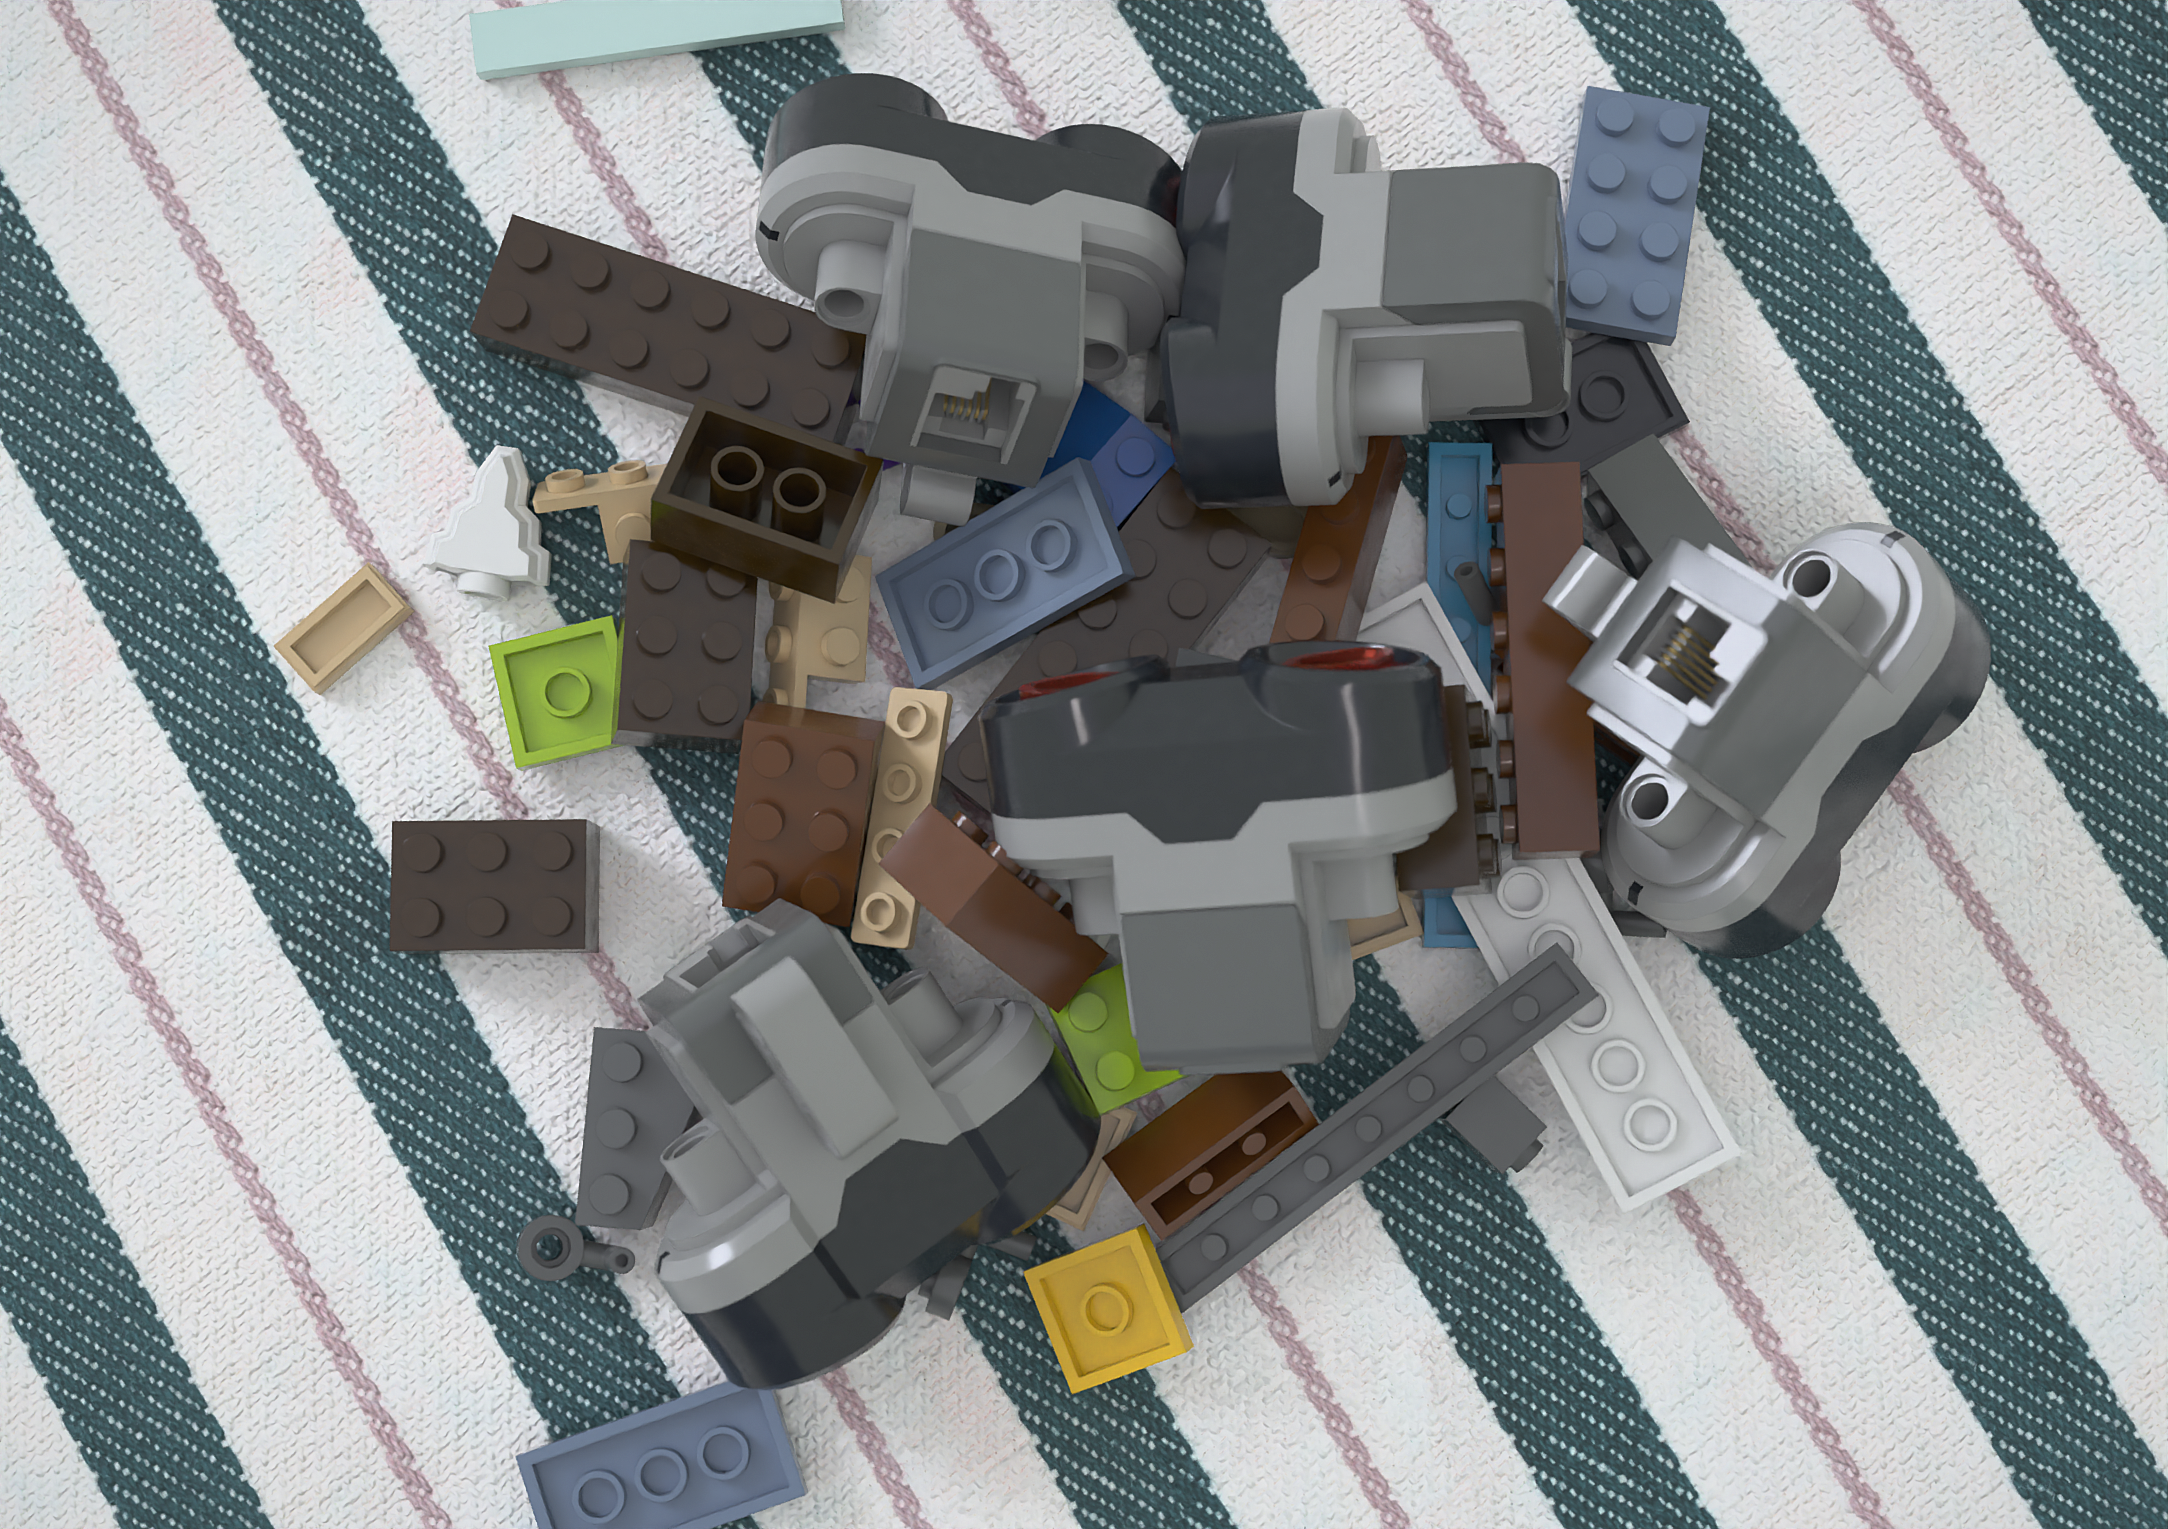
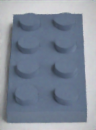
M1587 86L1582 98L1564 211L1568 250L1566 328L1665 346L1672 345L1677 334L1710 107Z
M1077 457L1041 478L1035 488L1026 487L971 519L967 522L966 526H959L877 574L875 579L915 688L933 690L1134 578L1136 575L1092 464L1088 460Z
M729 1380L515 1456L538 1529H712L805 1496L808 1493L776 1391L738 1387Z

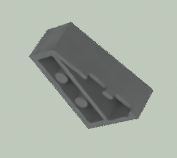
M1654 433L1588 469L1587 497L1583 499L1585 509L1594 525L1600 531L1606 530L1618 550L1623 565L1636 581H1639L1671 535L1681 538L1701 551H1704L1707 545L1711 544L1754 569Z
M594 1027L575 1225L643 1230L653 1227L673 1181L661 1163L660 1157L672 1142L695 1126L700 1115L689 1096L645 1032L647 1031Z

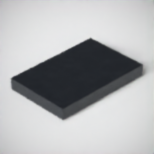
M1593 332L1571 342V399L1569 406L1563 412L1547 417L1473 420L1484 443H1492V458L1498 470L1501 464L1580 462V480L1587 477L1588 469L1654 433L1657 439L1661 440L1685 428L1690 421L1647 342Z

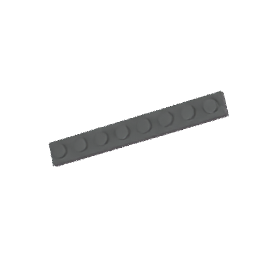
M1555 943L1160 1246L1156 1253L1181 1314L1598 997L1599 994L1559 943Z

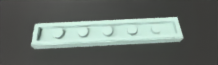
M565 0L469 14L475 69L480 80L846 30L842 0Z

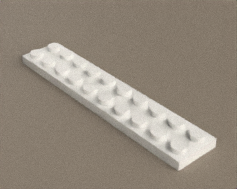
M1427 581L1364 614L1356 641L1406 647L1427 654L1441 667L1443 686L1464 684L1477 701L1482 700L1484 709L1489 710L1492 747L1481 748L1482 767H1488L1489 774L1493 773L1495 778L1497 812L1486 813L1487 832L1493 833L1494 839L1499 838L1502 857V877L1491 878L1492 894L1451 897L1499 986L1558 942L1599 994L1598 997L1532 1047L1623 1215L1741 1155V1150L1579 858L1512 860V844H1501L1499 808L1500 805L1510 804L1509 779H1498L1496 743L1497 740H1507L1506 724L1500 714H1495L1494 704Z

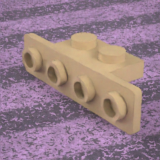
M629 460L610 466L608 472L583 475V471L579 469H567L551 473L546 476L545 481L537 485L533 497L535 513L598 505L610 564L622 563L630 539L652 541L650 540L651 497L667 464L646 466L644 461Z
M855 555L835 604L769 581V594L774 600L773 625L770 627L765 640V656L767 661L770 662L769 689L766 690L762 702L806 709L807 679L846 684L865 682L872 557Z
M894 687L890 692L851 933L853 942L911 950L914 947L921 903L878 863L929 803L936 808L953 704L952 695L944 691Z

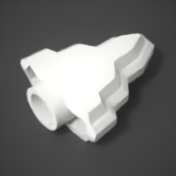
M496 445L476 472L471 497L452 507L445 530L431 535L423 566L428 569L458 576L457 592L487 600L508 601L511 585H550L552 554L541 546L542 522L528 509L531 481L519 448Z

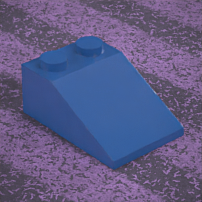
M1083 380L1081 392L1053 458L1048 457L1039 480L1077 457L1090 461L1119 532L1170 467L1177 472L1179 470L1173 448L1132 413ZM1003 483L1014 494L1026 488Z

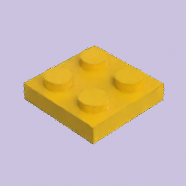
M1145 1223L1034 1265L1023 1272L1072 1394L1187 1353L1194 1347Z

